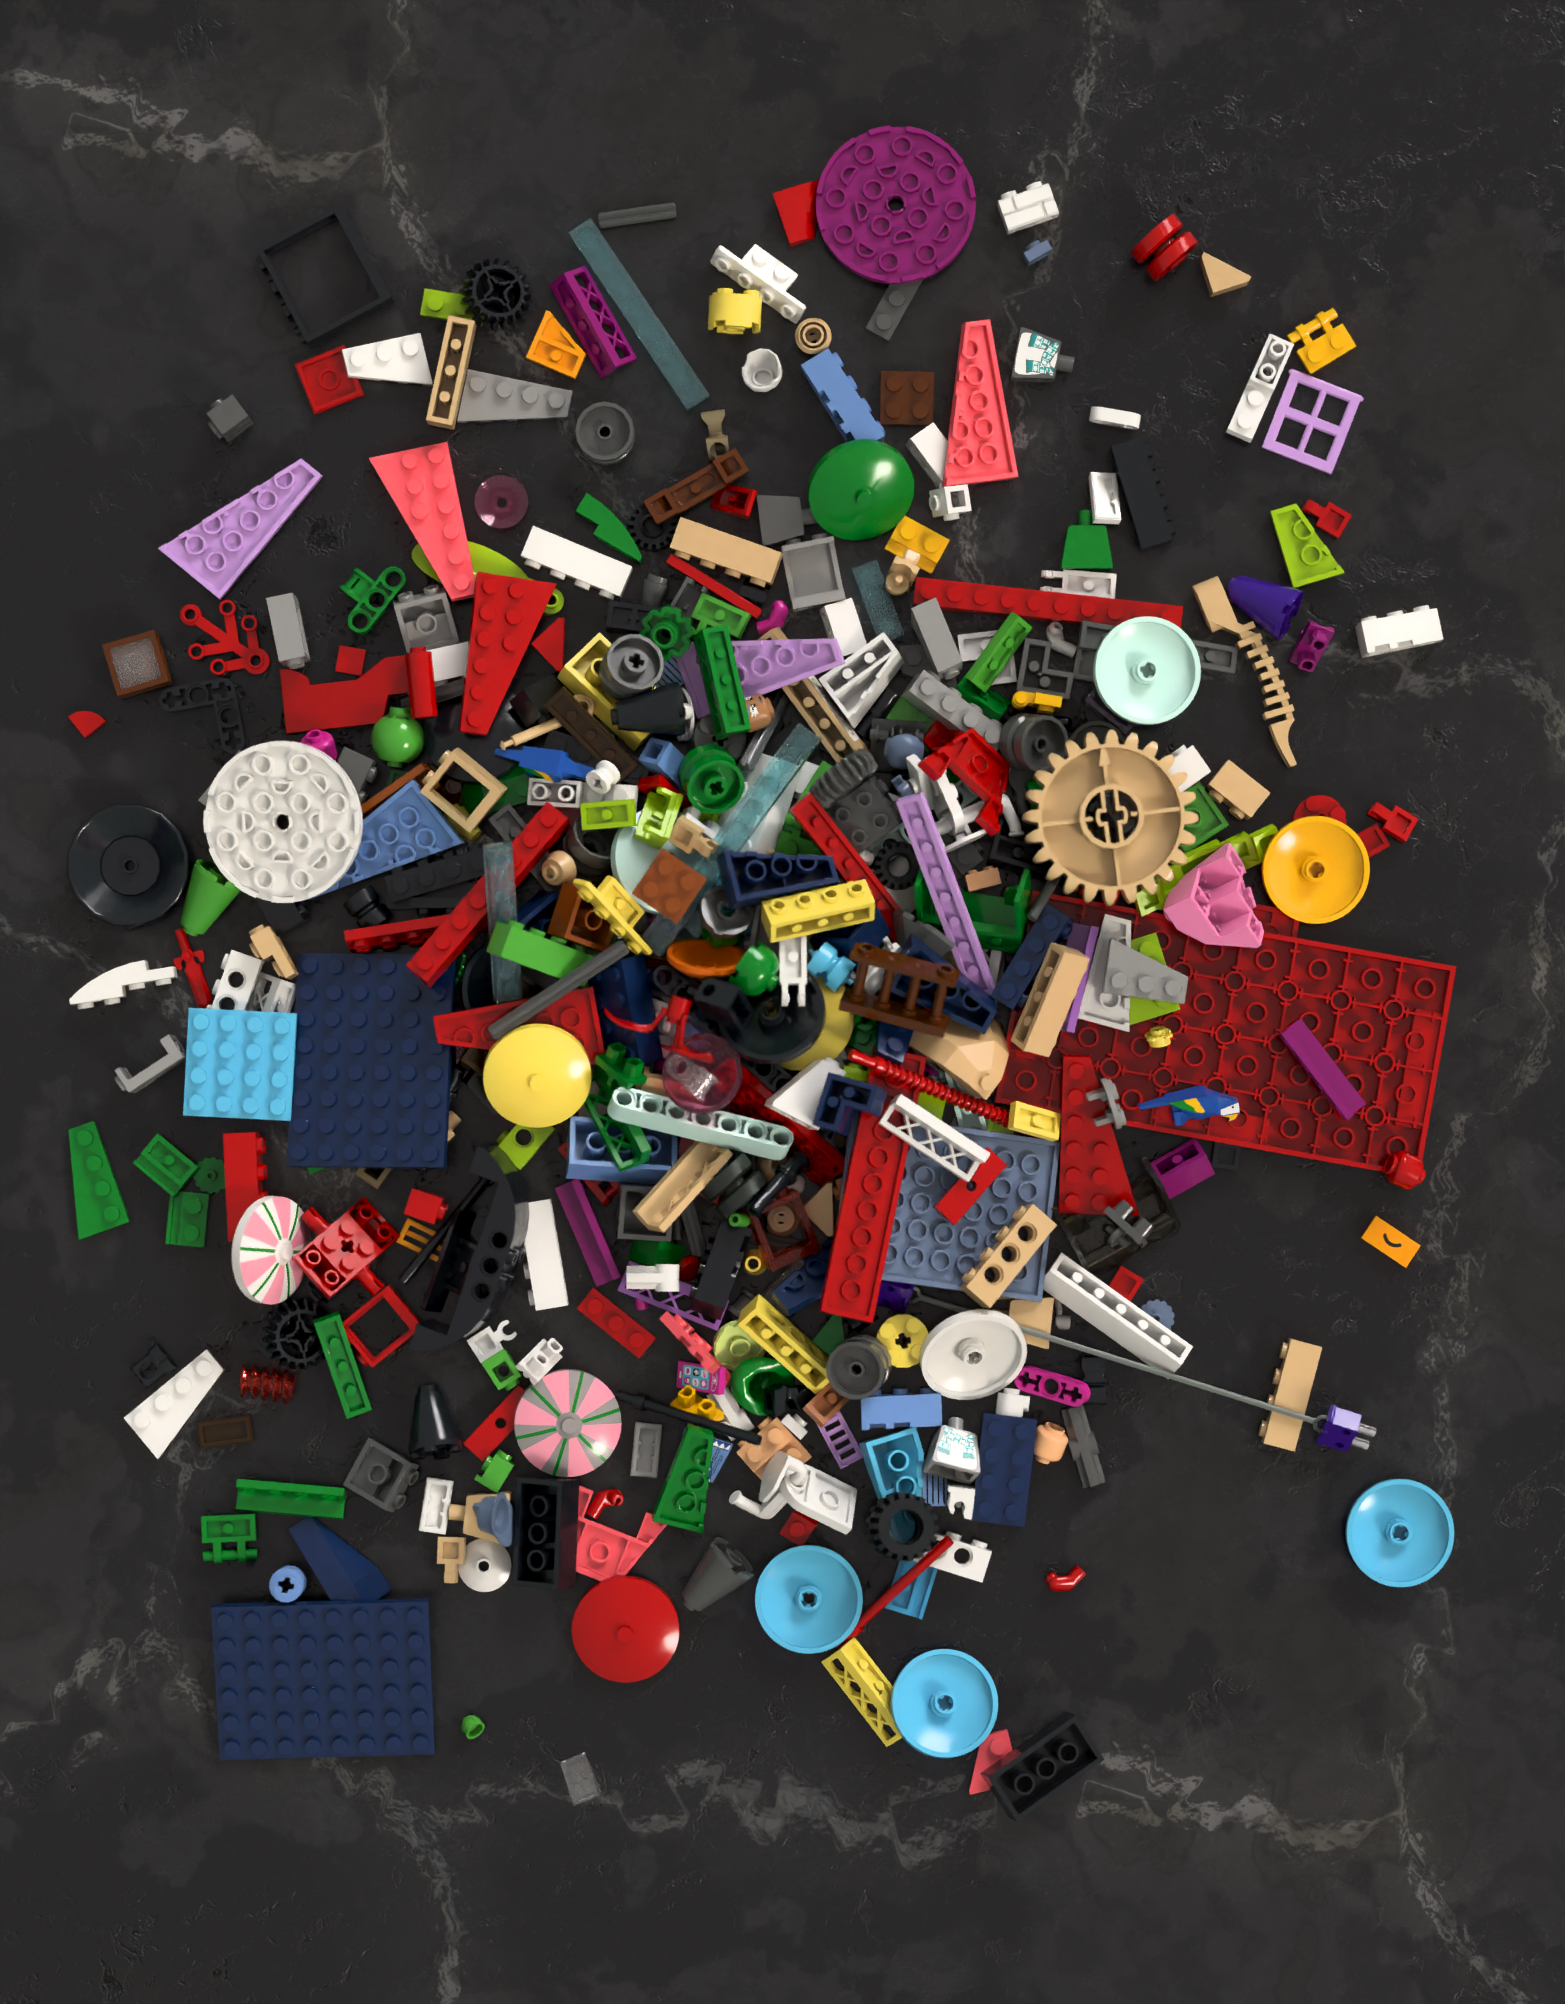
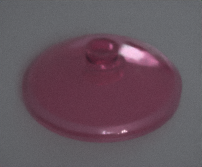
M699 1033L684 1038V1045L689 1050L700 1054L710 1052L713 1062L706 1063L686 1058L670 1050L662 1071L665 1091L671 1101L684 1111L693 1114L716 1112L733 1100L741 1086L743 1069L740 1057L728 1045L725 1039L717 1035ZM706 1073H711L709 1081H704L703 1079Z

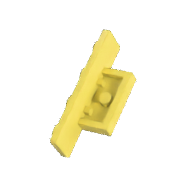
M607 875L597 889L586 880L575 879L572 882L578 889L577 894L595 907L593 909L595 914L608 921L611 925L609 927L610 930L627 942L626 946L632 953L639 955V953L651 955L653 950L633 930L634 925L645 911L614 877Z

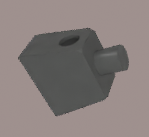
M756 495L762 546L770 548L784 544L787 540L803 538V525L817 524L810 508L801 509L800 497Z

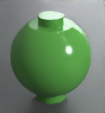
M390 707L389 714L381 717L372 729L371 746L380 760L387 761V766L403 768V763H410L420 755L424 746V732L419 722L411 719L410 709Z

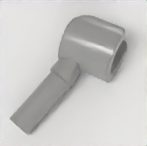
M1054 1298L1056 1310L1055 1326L1059 1330H1069L1071 1315H1062L1061 1302Z

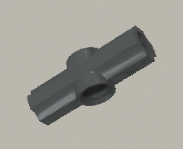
M1083 1404L1078 1407L1071 1406L1062 1409L1061 1415L1069 1437L1068 1446L1072 1459L1076 1462L1083 1488L1104 1483L1105 1476L1098 1458L1097 1442L1093 1431L1090 1430Z

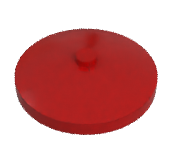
M615 1576L595 1584L582 1596L573 1615L572 1640L581 1661L596 1675L614 1682H638L658 1673L672 1658L679 1640V1618L670 1597L656 1584L636 1576Z

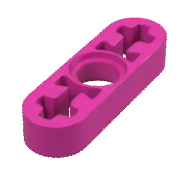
M1032 1365L1024 1366L1014 1379L1015 1385L1021 1391L1073 1407L1086 1403L1091 1395L1090 1388L1085 1382ZM1029 1373L1030 1379L1038 1380L1041 1378V1380L1026 1384L1027 1381L1023 1378V1375ZM1048 1379H1053L1057 1382L1058 1391L1056 1393H1051L1047 1389L1046 1382ZM1078 1388V1393L1082 1394V1396L1075 1399L1076 1394L1072 1392L1064 1393L1065 1389L1072 1391Z

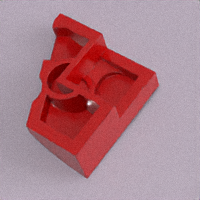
M819 180L772 193L790 247L815 239L817 228L816 192Z

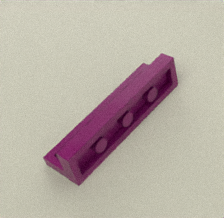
M586 265L563 273L549 285L600 378L608 376L618 367L637 359ZM580 275L582 277L585 288L577 283L576 276ZM589 299L597 304L598 311L591 308ZM602 322L609 326L611 335L604 331ZM615 346L622 349L625 358H619L615 351Z
M1301 1018L1278 1034L1343 1120L1350 1119L1356 1111L1366 1104Z
M575 1179L556 1187V1193L596 1286L598 1287L620 1278L622 1275L581 1179Z

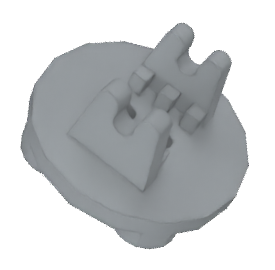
M1102 1078L1100 1079L1102 1088L1085 1094L1088 1101L1100 1098L1102 1102L1106 1101L1108 1110H1104L1105 1115L1094 1118L1093 1122L1096 1127L1113 1122L1116 1130L1121 1129L1122 1125L1127 1124L1123 1110L1120 1109L1119 1104L1115 1103V1100L1119 1099L1116 1086L1112 1083L1111 1079Z

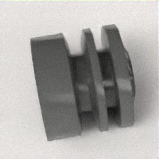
M581 815L576 819L557 847V851L566 852L575 861L577 868L575 879L586 880L593 884L601 881L611 869V847L619 828L582 830Z

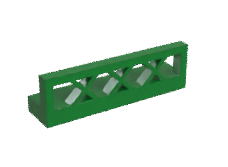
M728 625L701 629L693 636L716 741L723 740L730 734L748 732L751 726Z
M595 1065L591 1082H596L599 1092L597 1096L589 1093L584 1105L618 1171L622 1172L648 1162L652 1149L639 1126L613 1120L610 1116L607 1118L597 1114L595 1110L597 1103L608 1106L615 1090H611L607 1086L609 1077L606 1075V1072L599 1065ZM609 1125L621 1130L622 1136L620 1140L608 1135L607 1129ZM620 1148L632 1151L635 1158L622 1162L618 1154Z
M237 1479V1511L344 1520L347 1494L345 1488Z

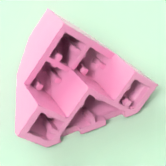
M1230 842L1223 845L1182 877L1167 895L1163 912L1166 919L1172 922L1177 930L1204 944L1257 948L1261 946L1264 929L1261 921H1258L1252 910L1257 906L1251 887L1246 888L1244 884L1243 874L1246 873L1244 863Z

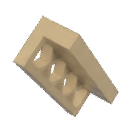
M695 1140L632 1212L648 1230L664 1233L733 1156V1153L729 1149L719 1148L716 1145Z

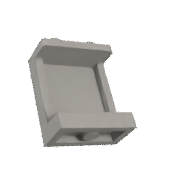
M827 533L811 536L812 540L801 542V538L785 541L786 545L781 546L793 612L822 607L846 600L834 537H828Z
M168 1034L160 1040L168 1054L134 1077L131 1076L127 1068L118 1067L115 1069L118 1076L114 1079L122 1091L126 1090L129 1093H137L186 1061V1051L175 1035Z

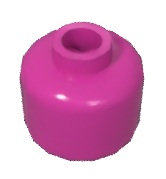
M311 730L300 741V743L321 750L333 760L337 759L338 753L334 739L326 731Z

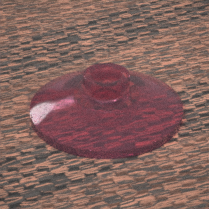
M496 475L486 479L479 486L475 495V509L480 519L487 525L498 529L509 528L519 523L528 508V496L525 488L518 480L507 475ZM501 498L507 501V505L504 508L497 506V501Z

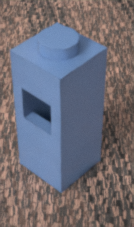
M651 737L638 760L653 775L661 774L682 795L687 797L678 776L681 760L685 756L671 742Z

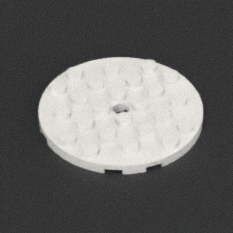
M295 741L261 743L249 747L234 756L224 765L213 780L208 791L209 796L203 815L204 833H206L210 847L209 852L216 866L226 879L235 884L234 886L244 893L274 903L303 901L315 897L334 886L352 865L362 837L363 818L360 800L347 773L335 760L321 750ZM281 814L288 816L289 826L285 830L277 825V818Z

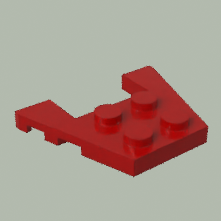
M971 728L919 762L917 766L934 782L940 779L946 768L949 767L955 775L970 787L973 793L977 794L985 802L975 821L992 837L1000 830L998 818L1003 812L1001 800L1002 794L1006 792L1010 763L980 734Z

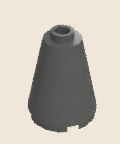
M717 1537L710 1543L681 1593L683 1604L691 1611H702L754 1576L751 1573L753 1567L747 1558L737 1548L732 1551L726 1547L729 1542L725 1539Z

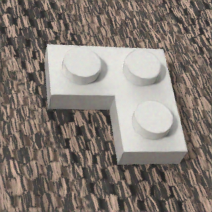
M998 630L957 635L959 654L962 661H976ZM1014 654L992 685L1017 683Z

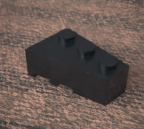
M1002 813L998 822L1000 830L994 836L986 864L1023 875L1024 869H1030V877L1047 882L1046 874L1052 866L1051 862L1046 861L1035 864L1032 859L1042 849L1041 844H1027L1024 839L1034 829L1031 825L1019 819L1024 835L1010 837L1008 835L1010 833L1009 826ZM1062 876L1058 883L1059 886L1063 887L1066 877Z

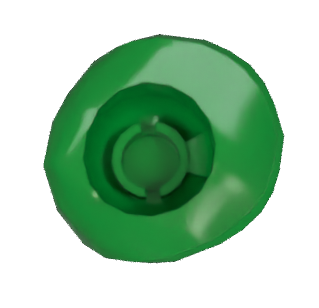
M752 1357L742 1361L734 1368L730 1378V1387L733 1397L747 1411L757 1416H769L765 1414L764 1387H769L773 1383L794 1387L796 1377L776 1359Z

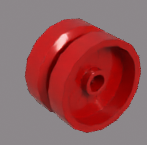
M1175 214L1170 215L1158 224L1130 252L1131 256L1139 264L1145 263L1155 256L1146 269L1147 274L1154 281L1159 280L1176 268L1199 243L1191 232H1185L1174 240V237L1181 231L1183 225Z

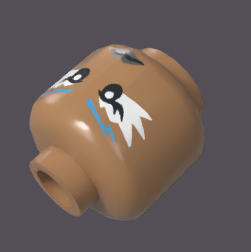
M761 694L744 698L751 726L748 733L769 727L771 719L775 718L770 699L764 698Z

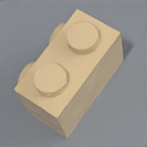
M1229 759L1221 766L1205 787L1209 791L1208 795L1214 801L1225 803L1230 807L1229 812L1239 820L1244 818L1246 821L1254 815L1270 794L1267 789Z

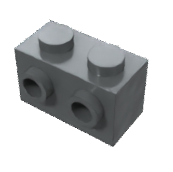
M233 394L225 400L222 398L216 400L209 406L210 411L206 413L211 419L207 424L219 440L224 437L230 442L254 424Z

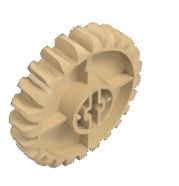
M1109 730L1106 733L1103 744H1099L1094 733L1088 732L1084 737V749L1082 750L1072 740L1065 742L1066 760L1054 753H1050L1047 756L1048 765L1053 771L1052 774L1042 770L1034 773V780L1043 789L1026 792L1025 799L1031 804L1036 805L1037 809L1025 812L1022 815V820L1028 824L1036 825L1037 829L1027 834L1024 839L1027 844H1041L1042 849L1036 853L1032 860L1035 864L1046 861L1051 862L1052 866L1046 874L1048 881H1052L1061 875L1066 877L1063 885V893L1066 895L1070 894L1079 885L1083 887L1082 898L1085 903L1092 901L1097 891L1102 892V899L1106 906L1113 905L1117 891H1121L1127 903H1134L1137 896L1136 886H1139L1143 892L1151 896L1156 893L1154 876L1164 882H1171L1174 879L1173 872L1168 863L1174 865L1186 864L1187 857L1178 849V846H1189L1196 841L1195 836L1184 830V826L1192 825L1199 820L1197 814L1184 811V806L1194 801L1196 795L1194 792L1189 791L1180 792L1178 787L1187 780L1188 775L1186 772L1170 774L1168 770L1175 761L1173 755H1167L1159 761L1154 758L1158 748V744L1155 741L1150 742L1143 750L1138 749V735L1132 732L1122 745L1119 744L1115 730ZM1104 793H1110L1112 814H1119L1120 820L1113 824L1116 843H1110L1108 821L1101 822L1100 816L1107 812ZM1118 795L1128 801L1132 806L1133 812L1128 814L1126 807L1119 805ZM1097 796L1098 809L1093 813V817H1085L1089 801ZM1135 818L1134 828L1130 836L1124 840L1122 827L1127 823L1128 819ZM1092 822L1096 830L1101 829L1102 841L1092 835L1088 830L1087 824Z

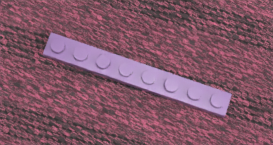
M924 792L898 798L896 801L897 807L946 937L955 943L951 950L958 969L987 994H990L994 991L996 985Z

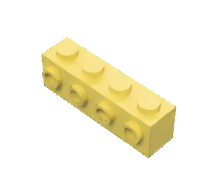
M865 879L780 898H772L761 903V921L770 943L874 921L875 900Z

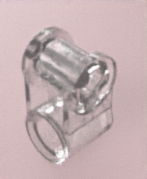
M674 1054L667 1061L666 1068L668 1073L702 1102L705 1101L704 1096L714 1083L718 1084L720 1081L690 1058ZM686 1061L687 1068L685 1072L677 1074V1064Z

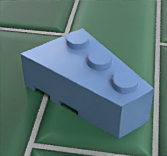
M931 1387L919 1388V1393H908V1388L892 1389V1394H882V1390L878 1389L873 1395L860 1399L862 1430H870V1428L894 1429V1427L942 1426L941 1393L935 1392Z

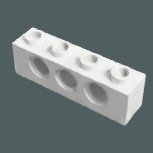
M231 950L230 955L225 954L221 964V969L224 970L221 980H216L212 990V994L216 996L213 1004H208L206 1009H222V1001L230 997L235 1003L233 1010L247 1011L265 961ZM240 972L243 975L244 981L240 987L235 988L230 983V977L232 974Z
M947 1531L946 1535L935 1532L934 1536L937 1537V1540L941 1541L945 1536H949L954 1544L930 1566L983 1582L992 1553L991 1549L987 1548L988 1544L976 1539H972L971 1543L961 1540L962 1535ZM960 1548L968 1550V1560L957 1562L954 1559L956 1550ZM914 1558L913 1561L918 1562L921 1558Z

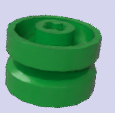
M714 744L700 745L689 751L681 760L678 769L679 782L691 804L699 811L710 814L724 812L733 807L741 798L744 790V777L730 752L722 746Z

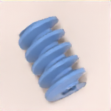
M287 1565L277 1570L269 1581L271 1595L280 1602L296 1600L305 1591L307 1586L305 1573L300 1568L292 1565ZM290 1578V1583L294 1584V1586L287 1590L286 1584L282 1583V1581Z

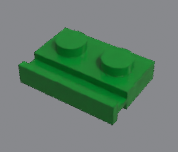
M158 1133L133 1162L135 1166L174 1198L199 1170L195 1163Z
M179 1191L175 1198L170 1195L165 1244L205 1247L210 1194Z

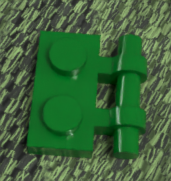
M256 1513L201 1516L202 1543H213V1550L203 1551V1561H214L215 1564L223 1563L224 1560L247 1562V1559H258V1549H247L246 1541L257 1540ZM222 1542H237V1549L223 1550Z

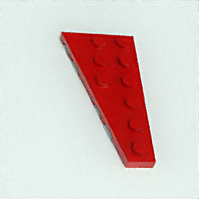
M592 986L572 990L518 1026L548 1024L569 1032L584 1047L590 1064L597 1065L594 1062L596 1056L605 1053ZM531 998L434 1015L432 1017L437 1043L490 1050L497 1040L489 1033L488 1026Z
M1063 1054L1058 1214L1106 1215L1103 1211L1108 1206L1113 1209L1124 1199L1135 1210L1131 1216H1139L1111 1123L1096 1127L1093 1122L1094 1118L1105 1115L1104 1110H1107L1106 1104L1100 1098L1088 1101L1085 1096L1086 1093L1100 1088L1091 1056Z

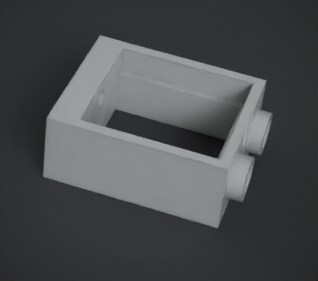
M293 593L266 598L279 662L283 666L289 667V669L305 667L304 662L310 661L298 598Z

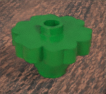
M665 605L661 611L652 609L643 618L642 624L644 628L640 631L639 635L651 639L660 648L664 661H668L673 655L681 657L691 647L692 644L689 638L694 634L695 630L692 626L691 618L682 617V610L680 608ZM663 629H667L670 632L671 636H665L663 634Z

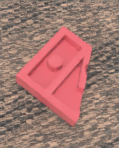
M1007 1729L990 1733L985 1741L978 1746L974 1771L969 1786L970 1795L991 1790L980 1773L1012 1751Z

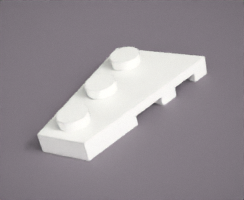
M421 333L342 349L345 368L349 378L396 381L405 384H423V386L433 385Z

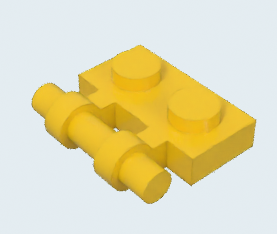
M1334 308L1329 309L1325 313L1323 311L1315 315V319L1305 325L1301 323L1295 327V331L1287 335L1290 343L1294 344L1299 340L1303 343L1304 347L1297 350L1296 354L1309 375L1356 347L1343 323L1334 329L1331 326L1330 321L1338 317ZM1321 327L1325 334L1312 341L1309 334Z
M1018 691L1012 697L1011 704L1017 710L1030 706L1031 708H1036L1038 714L1052 716L1054 712L1060 710L1063 697L1037 692Z

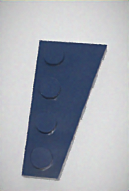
M829 1238L822 1245L821 1250L814 1256L811 1255L805 1261V1265L800 1270L794 1271L773 1291V1299L788 1316L821 1298L833 1238Z

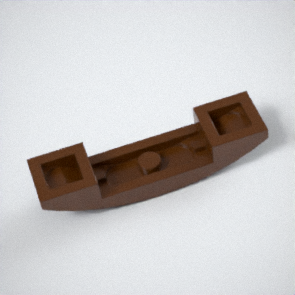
M734 448L713 460L710 465L672 487L661 490L644 500L643 503L656 525L711 497L748 473L749 469L737 449Z

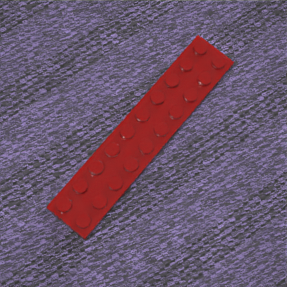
M873 1046L871 1057L873 1058L875 1057V1046ZM906 1053L900 1066H903L905 1070L910 1069L911 1073L916 1072L917 1075H923L927 1057ZM868 1067L865 1083L879 1086L888 1092L880 1118L859 1112L818 1311L873 1323L909 1148L908 1143L879 1125L878 1122L894 1096L902 1094L915 1104H918L920 1089L909 1088L907 1084L902 1085L900 1081L895 1082L894 1078L890 1080L888 1076L883 1077L881 1073L875 1074ZM894 1109L887 1122L895 1127L905 1126L903 1114ZM901 1129L902 1132L907 1134L906 1129Z

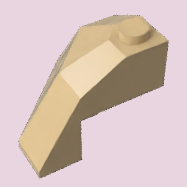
M995 1017L985 1034L950 1019L944 1038L913 1031L908 1046L918 1056L927 1057V1060L935 1062L969 1094L987 1100L1001 1081L1009 1057L1003 1025Z

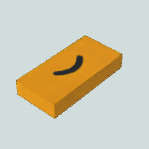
M1374 1216L1360 1237L1404 1268L1408 1266L1421 1246L1378 1216Z

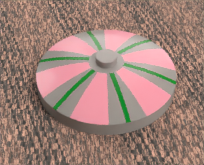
M576 1369L551 1371L546 1373L535 1386L531 1383L524 1390L517 1403L513 1421L517 1444L528 1461L541 1471L559 1477L584 1475L601 1466L614 1451L620 1437L622 1424L620 1408L611 1390L594 1375Z

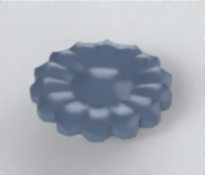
M1159 1299L1149 1300L1147 1304L1141 1306V1310L1171 1330L1175 1314L1172 1312V1307L1167 1305L1165 1301L1160 1302Z

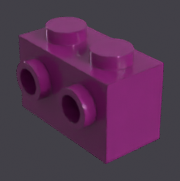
M1196 1138L1149 1163V1167L1158 1185L1168 1200L1215 1174L1206 1153Z

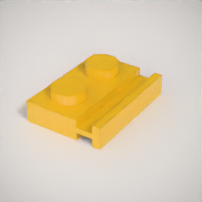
M904 516L897 524L884 550L901 558L907 548L918 553L921 557L916 566L931 575L950 540Z

